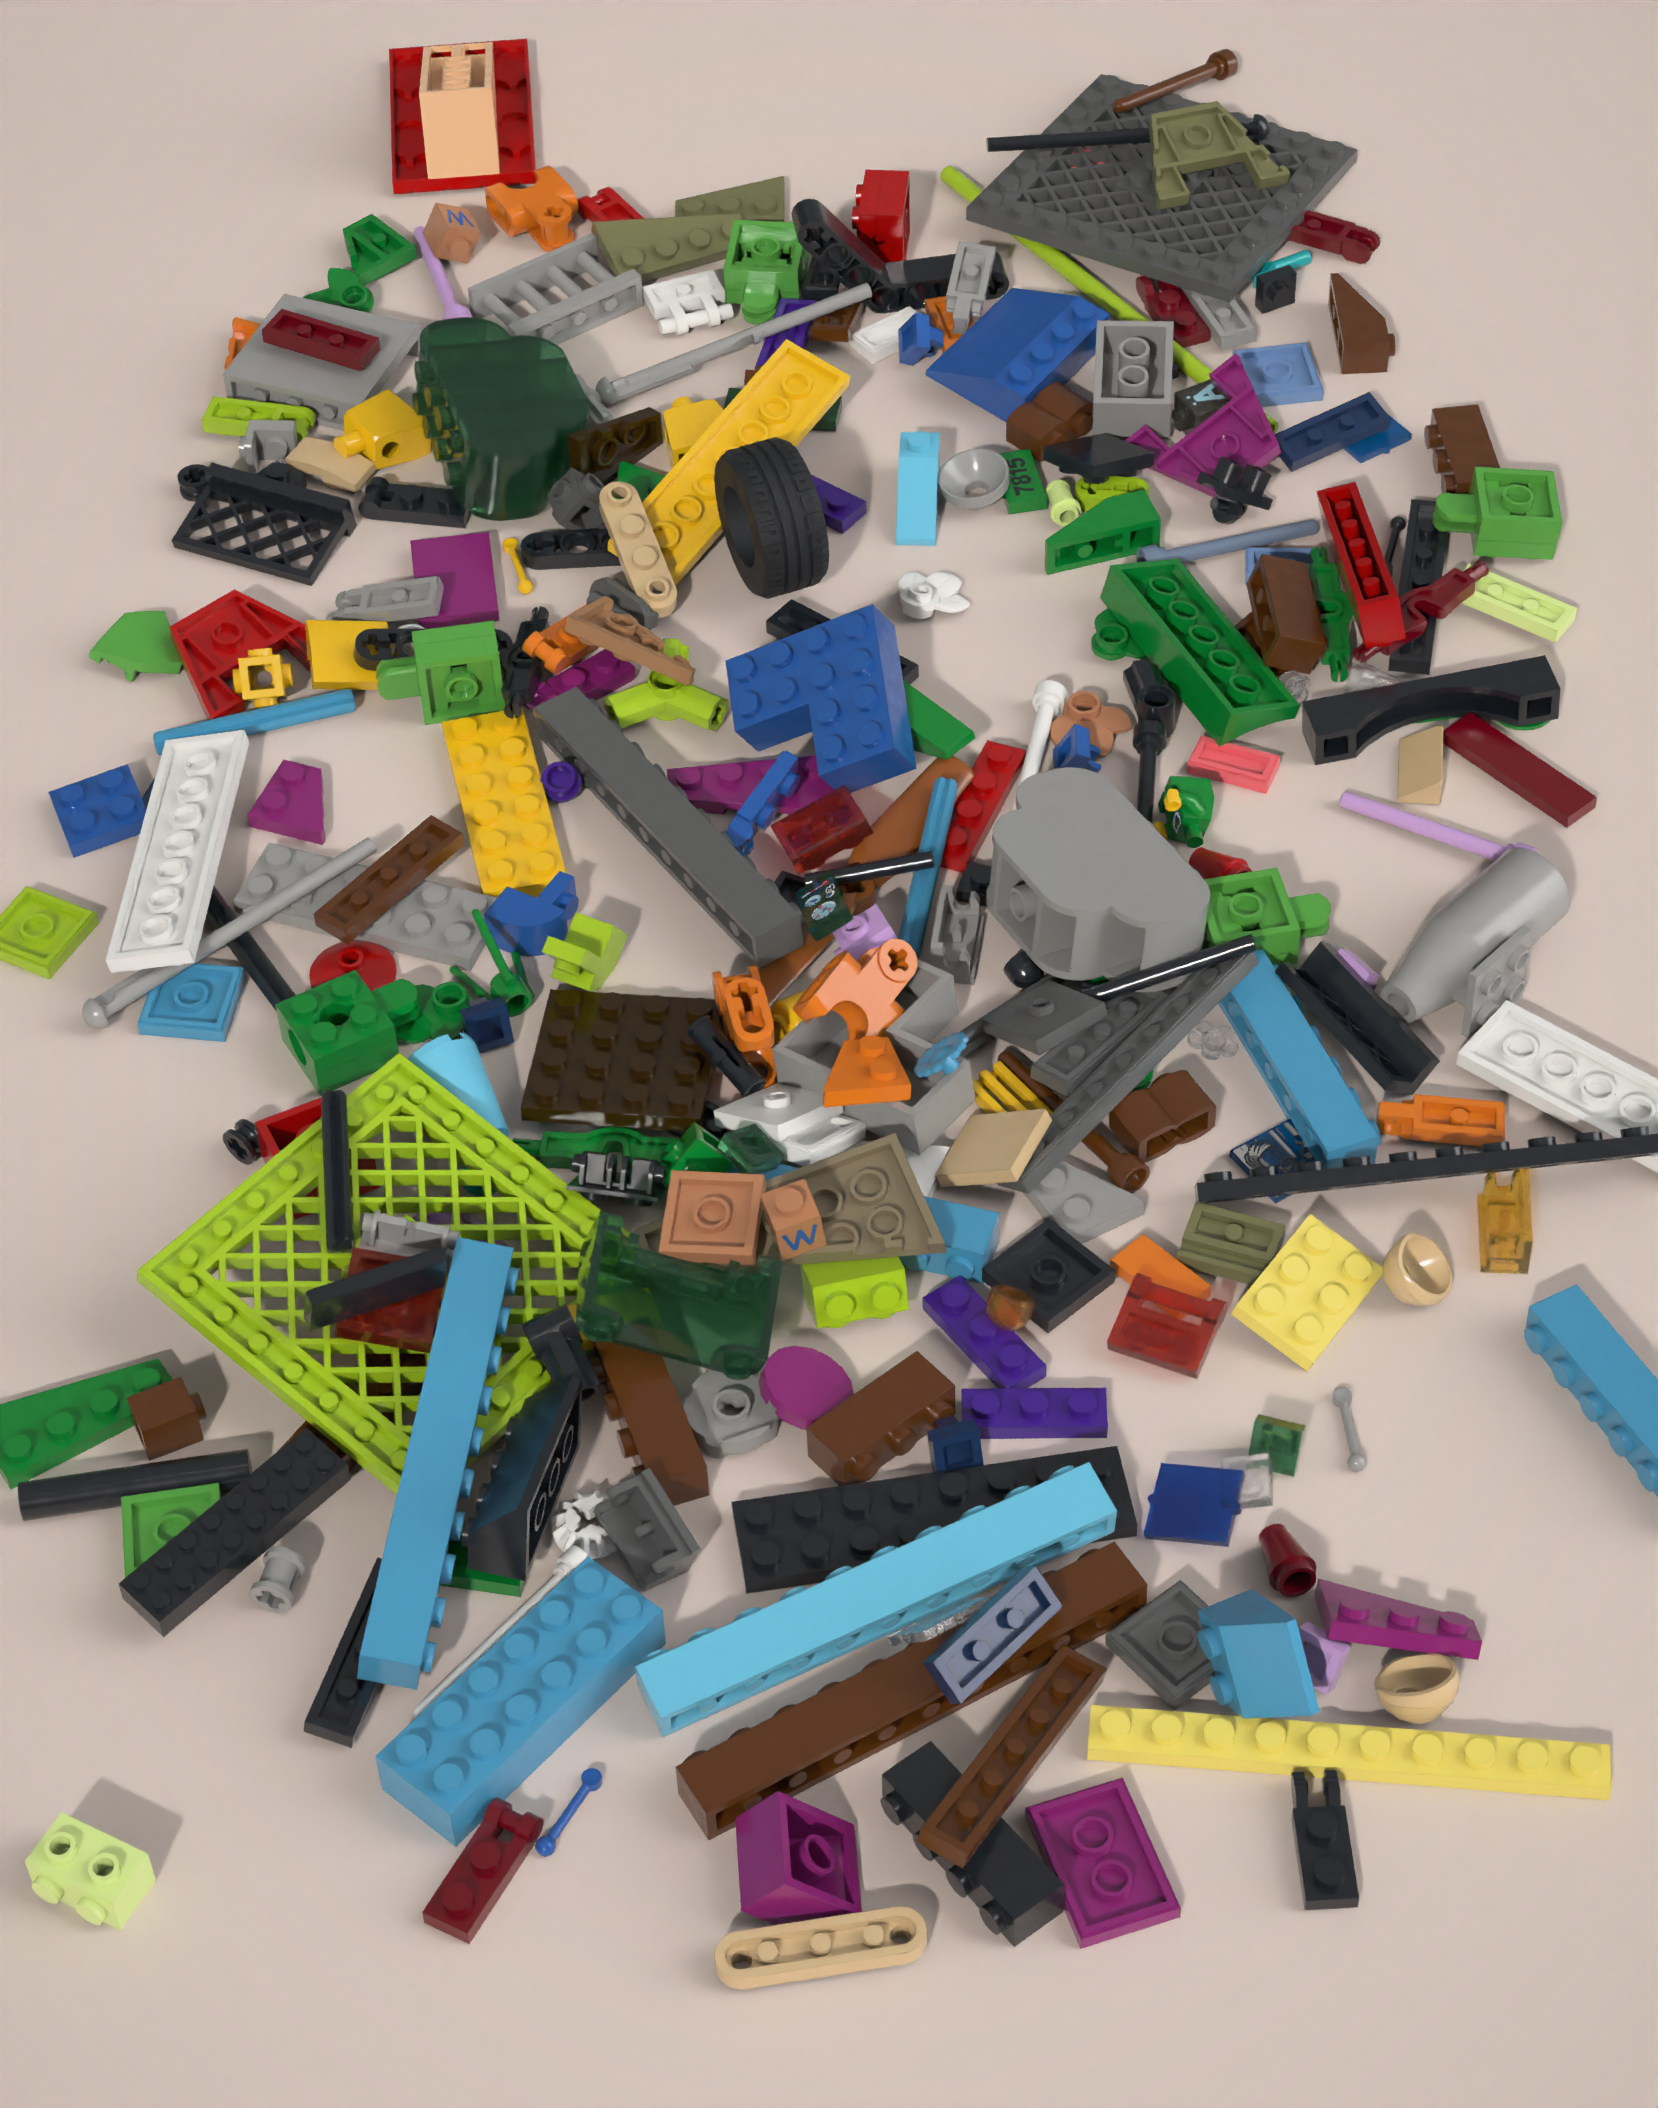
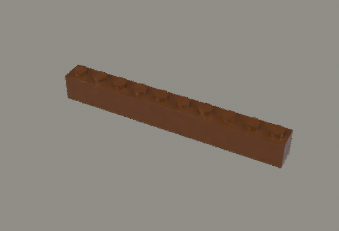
M1115 1541L1099 1550H1088L1077 1561L1060 1570H1051L1042 1574L1063 1607L961 1704H952L948 1701L922 1662L974 1614L962 1615L956 1618L947 1628L929 1637H919L913 1640L904 1650L886 1659H877L870 1662L861 1672L841 1682L836 1681L825 1685L816 1695L796 1705L790 1704L782 1707L773 1717L752 1728L745 1727L737 1730L728 1740L707 1751L694 1752L682 1764L676 1766L678 1794L707 1839L711 1840L736 1827V1817L775 1792L779 1791L793 1797L1047 1665L1062 1644L1075 1650L1110 1632L1147 1605L1148 1584Z

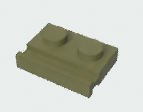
M1195 1202L1182 1237L1180 1249L1177 1250L1176 1259L1189 1269L1253 1285L1279 1253L1285 1237L1286 1225Z

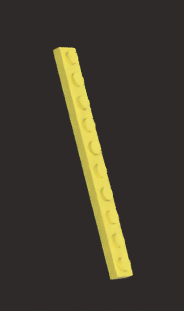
M1091 1705L1087 1760L1290 1776L1291 1772H1304L1305 1777L1323 1778L1324 1770H1336L1338 1779L1599 1800H1609L1611 1793L1610 1744L1272 1718L1243 1719L1241 1716L1101 1705Z

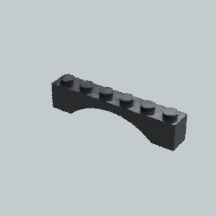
M1538 656L1303 701L1302 733L1315 765L1356 758L1367 746L1385 734L1405 725L1428 719L1464 717L1469 712H1472L1479 718L1501 721L1514 726L1558 719L1561 688L1546 656Z

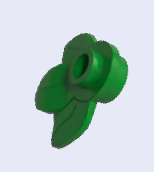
M341 268L329 269L327 276L329 288L303 297L370 313L373 309L375 302L372 292L360 284L357 274Z
M1108 608L1098 614L1094 621L1096 633L1091 640V649L1095 655L1110 661L1121 659L1125 656L1147 659V656L1128 634L1127 629L1119 623Z
M445 982L436 988L424 984L416 985L421 1009L420 1017L397 1027V1040L404 1043L417 1044L425 1042L429 1038L434 1040L446 1034L449 1035L451 1040L457 1039L460 1036L459 1033L463 1031L459 1010L468 1008L467 1002L472 1001L470 993L463 985L456 982Z

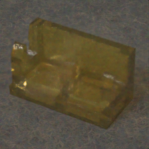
M1515 1169L1511 1176V1184L1507 1186L1496 1185V1173L1491 1171L1484 1179L1482 1195H1477L1480 1272L1528 1274L1533 1244L1529 1170Z

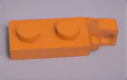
M1414 1094L1413 1100H1404L1401 1103L1379 1101L1376 1125L1381 1134L1400 1136L1407 1140L1481 1147L1482 1144L1505 1141V1104L1498 1101Z

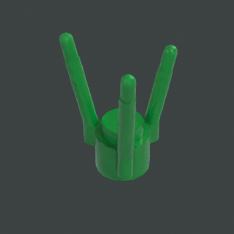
M473 909L472 916L500 973L492 978L489 994L458 967L451 966L449 971L478 998L485 997L489 1001L501 997L507 1006L509 1017L517 1016L530 1007L535 997L528 984L518 951L511 953L516 973L514 974L509 970L480 911Z

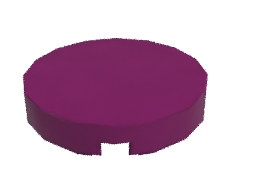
M790 1346L778 1349L768 1357L758 1380L761 1396L766 1404L770 1400L772 1405L777 1408L775 1414L784 1422L804 1430L854 1395L852 1382L844 1369L828 1355L808 1347Z

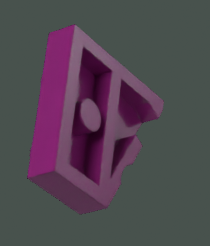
M283 759L248 813L249 826L323 845L325 842V816L321 768Z

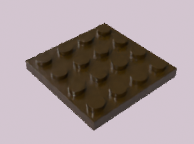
M550 989L521 1103L522 1121L687 1131L693 1122L702 1127L714 1069L710 1066L711 1059L687 1035V1030L697 1019L704 1015H709L715 1025L722 1031L723 1021L722 1017L718 1014L715 999Z

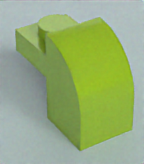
M576 912L565 941L548 936L542 952L555 960L551 978L590 992L600 989L615 969L628 934L614 925Z

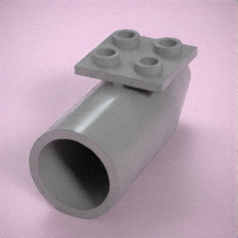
M1516 847L1507 850L1421 925L1382 988L1381 998L1404 1023H1411L1457 1002L1465 1007L1461 1034L1469 1039L1506 1000L1514 1003L1525 991L1527 981L1524 979L1526 964L1531 956L1529 948L1568 913L1570 895L1563 877L1546 858L1530 849Z

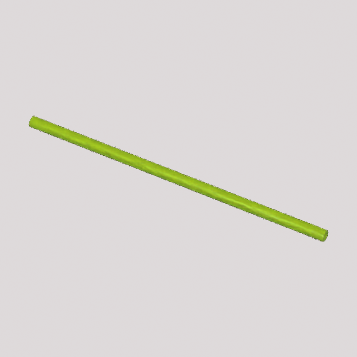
M951 165L946 166L940 174L941 181L969 203L983 191ZM1009 234L1118 321H1149L1057 248ZM1173 340V362L1179 366V369L1202 388L1212 384L1209 377L1212 370ZM1215 386L1211 389L1215 395L1222 394ZM1223 395V399L1217 400H1219L1222 404L1225 405L1230 400L1225 395ZM1265 413L1275 434L1278 429V422Z

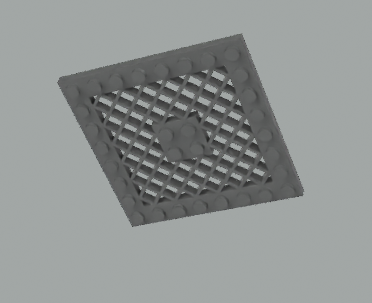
M1101 74L1041 134L1149 128L1150 116L1153 113L1204 103L1184 99L1178 94L1170 93L1126 112L1116 113L1112 108V104L1116 99L1149 86L1123 81L1114 75ZM1229 112L1240 123H1250L1253 121L1252 118L1247 117L1243 113ZM1269 122V133L1264 140L1255 142L1254 136L1247 137L1256 145L1262 144L1271 153L1269 158L1278 167L1284 165L1289 170L1288 184L1258 190L1243 162L1181 174L1191 194L1188 204L1157 210L1155 203L1150 142L1024 150L966 207V220L1230 303L1291 235L1294 225L1299 226L1302 223L1304 213L1307 210L1313 211L1356 163L1357 149L1344 146V144L1338 141H1327L1313 137L1307 132H1296Z

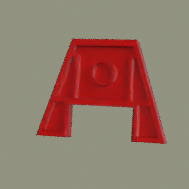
M235 589L170 626V638L207 720L241 713L245 710L244 700L226 682L233 678V669L239 668L238 659L248 658V650L272 648V652L275 654L285 648L309 672L311 671L310 660H307L305 624Z

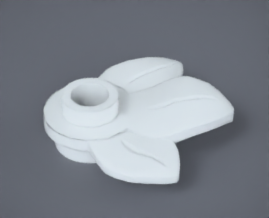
M908 572L899 578L897 585L901 591L899 602L902 604L903 613L910 617L918 619L929 618L933 615L934 610L956 613L968 609L971 605L969 601L957 595L961 589L962 581L956 575L936 572L928 577H924L917 572Z

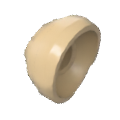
M1412 1232L1400 1237L1383 1260V1279L1387 1289L1399 1301L1416 1306H1433L1440 1303L1451 1291L1452 1273L1444 1253L1433 1240L1419 1233Z
M1437 1653L1415 1654L1396 1658L1386 1664L1375 1678L1374 1685L1378 1701L1388 1713L1393 1714L1399 1720L1412 1724H1424L1440 1717L1453 1704L1459 1691L1460 1677L1452 1659Z

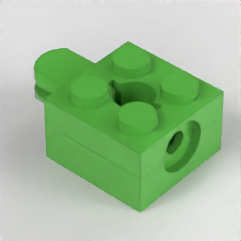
M733 220L723 269L726 303L741 304L744 320L750 324L759 325L773 319L781 298H802L801 288L806 276L809 252L798 242L793 222Z
M1474 467L1469 493H1441L1436 499L1432 523L1441 532L1470 533L1474 556L1553 560L1562 527L1554 471Z
M494 621L411 631L415 656L381 660L376 667L378 691L385 700L421 696L425 725L504 710L505 707L501 692L503 682Z
M1278 868L1204 879L1210 889V901L1202 950L1252 934L1257 951L1263 949L1272 965L1277 964L1280 966L1282 962L1298 964L1300 939L1323 936L1329 930L1331 905L1327 898L1319 893L1288 897Z

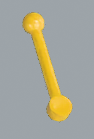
M507 538L502 542L503 551L510 554L519 579V592L527 595L533 591V583L526 578L517 554L519 550L517 539Z

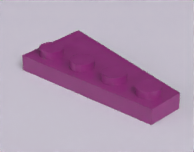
M816 755L798 757V775L801 776L800 783L791 797L786 798L784 796L776 806L777 813L788 814L789 820L806 821L808 815L827 817V823L842 824L839 793L819 777ZM777 759L666 769L667 779L674 787L680 786L684 790L689 802L697 810L701 808L705 813L724 815L728 809L739 810Z

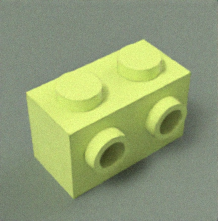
M63 1812L59 1814L25 1860L32 1881V1889L39 1897L52 1904H57L61 1901L75 1908L77 1913L88 1922L95 1925H101L104 1922L118 1930L123 1928L156 1882L148 1853Z

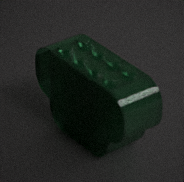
M462 317L443 319L427 325L420 334L418 361H415L414 365L417 383L416 393L412 395V405L416 415L423 416V433L426 439H431L435 461L441 462L443 466V476L446 485L452 487L459 504L467 512L482 519L493 521L517 520L541 513L549 503L547 494L552 486L571 468L567 435L585 429V423L589 417L590 406L588 399L566 354L558 345L547 339L528 335L510 336L500 325L482 318Z

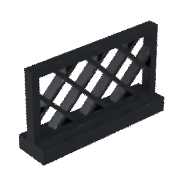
M211 463L205 472L208 483L174 535L172 543L174 548L312 586L343 535L350 537L357 524L348 499ZM213 499L229 503L228 507L209 514L206 510ZM254 510L263 513V516L242 523L239 514ZM233 516L235 517L238 525L216 533L213 527L214 523ZM285 519L297 522L298 524L280 532H276L273 525ZM206 526L209 527L212 534L198 540L189 538L193 531ZM269 526L272 535L250 542L247 533ZM318 529L330 531L327 537L314 542L310 541L307 534ZM241 535L246 543L232 550L221 546V543ZM303 535L306 542L305 545L287 552L284 551L281 543ZM277 545L280 552L279 555L268 559L258 558L255 554L258 551ZM312 555L313 560L306 571L291 567L290 562Z

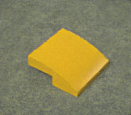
M306 620L307 660H310L312 689L378 690L376 671L365 670L360 667L354 660L353 652L359 633L367 629H389L387 621ZM390 644V647H389V648H391V653H390V655L393 656L392 646H391V644ZM367 645L371 655H378L375 645Z

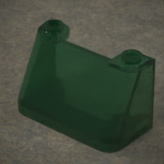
M600 1211L582 1244L579 1257L575 1323L578 1330L587 1339L594 1342L608 1341L722 1372L726 1377L735 1380H744L751 1375L757 1374L768 1360L783 1261L760 1255L755 1267L739 1269L740 1262L730 1260L724 1271L639 1248V1234L631 1232L628 1237L623 1234L621 1230L622 1216Z

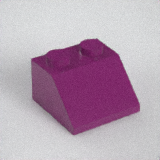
M779 1791L735 1818L742 1912L774 1925L862 1912L854 1824Z

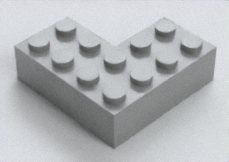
M917 959V970L914 976L895 998L906 1011L886 1029V1035L889 1037L911 1082V1098L905 1101L843 1106V1113L841 1114L862 1121L866 1124V1130L881 1137L896 1133L902 1147L921 1155L975 1101L970 1061L960 1056L956 1058L959 1062L958 1068L948 1075H945L940 1070L928 1077L923 1076L919 1078L914 1072L917 1060L933 1045L930 1042L959 1014L954 976ZM830 1010L824 1016L812 1018L809 1023H805L802 1020L772 1048L778 1083L823 1093V1088L843 1042L848 1040L849 1031L842 1016Z

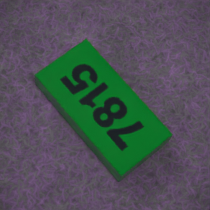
M1030 449L998 453L1007 461L1010 472L1009 486L1003 495L1008 514L1047 509V496Z

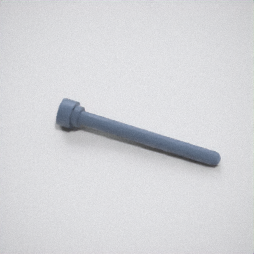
M1310 519L1168 550L1153 544L1139 547L1136 559L1138 563L1178 558L1184 563L1245 550L1246 547H1259L1315 535L1320 530V524L1318 521Z

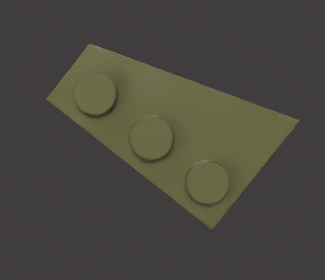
M784 176L676 200L675 217L740 213L743 220L784 222Z

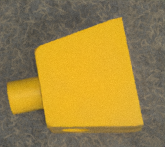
M387 389L345 412L344 433L341 436L335 437L334 448L345 459L360 454L372 461L376 469L410 462L431 453V423Z
M682 396L672 402L671 409L663 412L664 440L671 469L724 410L716 400L707 399L693 403L689 397Z

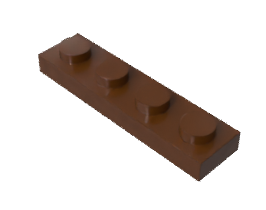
M430 815L314 913L316 926L348 945L464 846L463 833Z

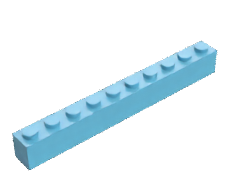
M1089 1462L1076 1468L1074 1466H1065L1055 1471L1047 1481L1032 1488L1028 1485L1018 1487L1008 1493L1004 1500L987 1508L984 1505L976 1506L965 1512L959 1521L943 1528L938 1525L929 1527L919 1533L915 1540L899 1548L896 1546L885 1547L877 1551L868 1562L854 1568L850 1566L838 1568L831 1572L825 1578V1581L808 1589L804 1586L791 1589L780 1598L779 1602L763 1609L759 1607L749 1608L737 1615L734 1621L716 1630L714 1628L700 1630L692 1635L687 1643L670 1651L663 1648L648 1654L641 1664L635 1666L637 1686L662 1737H665L1008 1581L1025 1566H1041L1115 1531L1117 1510Z

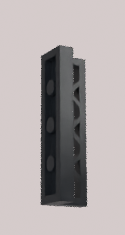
M1320 942L1302 965L1282 962L1276 969L1275 973L1384 1091L1414 1094L1440 1062L1432 1051L1330 943Z

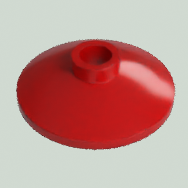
M352 940L348 945L344 942L337 943L325 949L313 961L309 973L311 987H317L356 970L369 990L373 991L396 980V963L392 954L379 944L363 940Z

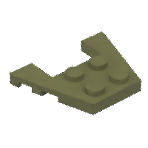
M1218 101L1153 113L1150 116L1149 136L1157 210L1188 204L1191 194L1181 174L1243 162L1255 186L1260 190L1288 184L1290 172L1284 165L1278 167L1269 158L1271 153L1262 144H1254L1246 136L1247 129Z

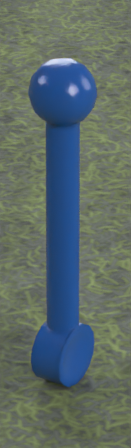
M589 1768L582 1773V1785L547 1836H542L536 1841L535 1849L540 1856L547 1857L554 1853L556 1848L555 1841L588 1793L596 1791L601 1787L602 1775L599 1770Z

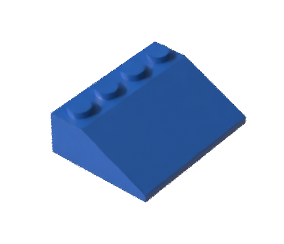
M1011 288L926 370V376L1006 422L1014 410L1026 402L1033 401L1048 385L1055 382L1065 385L1095 355L1097 320H1109L1110 313L1080 296Z

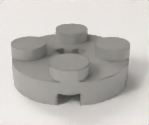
M723 1366L703 1373L692 1384V1391L687 1398L685 1396L683 1409L697 1443L705 1448V1452L709 1456L720 1459L728 1455L750 1452L774 1440L777 1436L779 1417L775 1414L777 1408L772 1405L770 1400L766 1404L761 1396L758 1382L761 1373L757 1372L758 1377L752 1374L743 1373V1367ZM732 1404L735 1409L744 1408L737 1415H724V1406Z

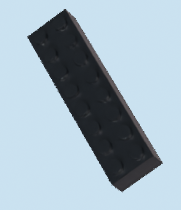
M305 1428L118 1583L122 1598L158 1633L165 1637L351 1480L348 1464L309 1429Z

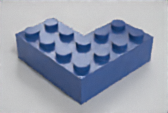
M873 604L725 661L734 730L758 752L813 732L818 775L841 796L917 769L895 626Z

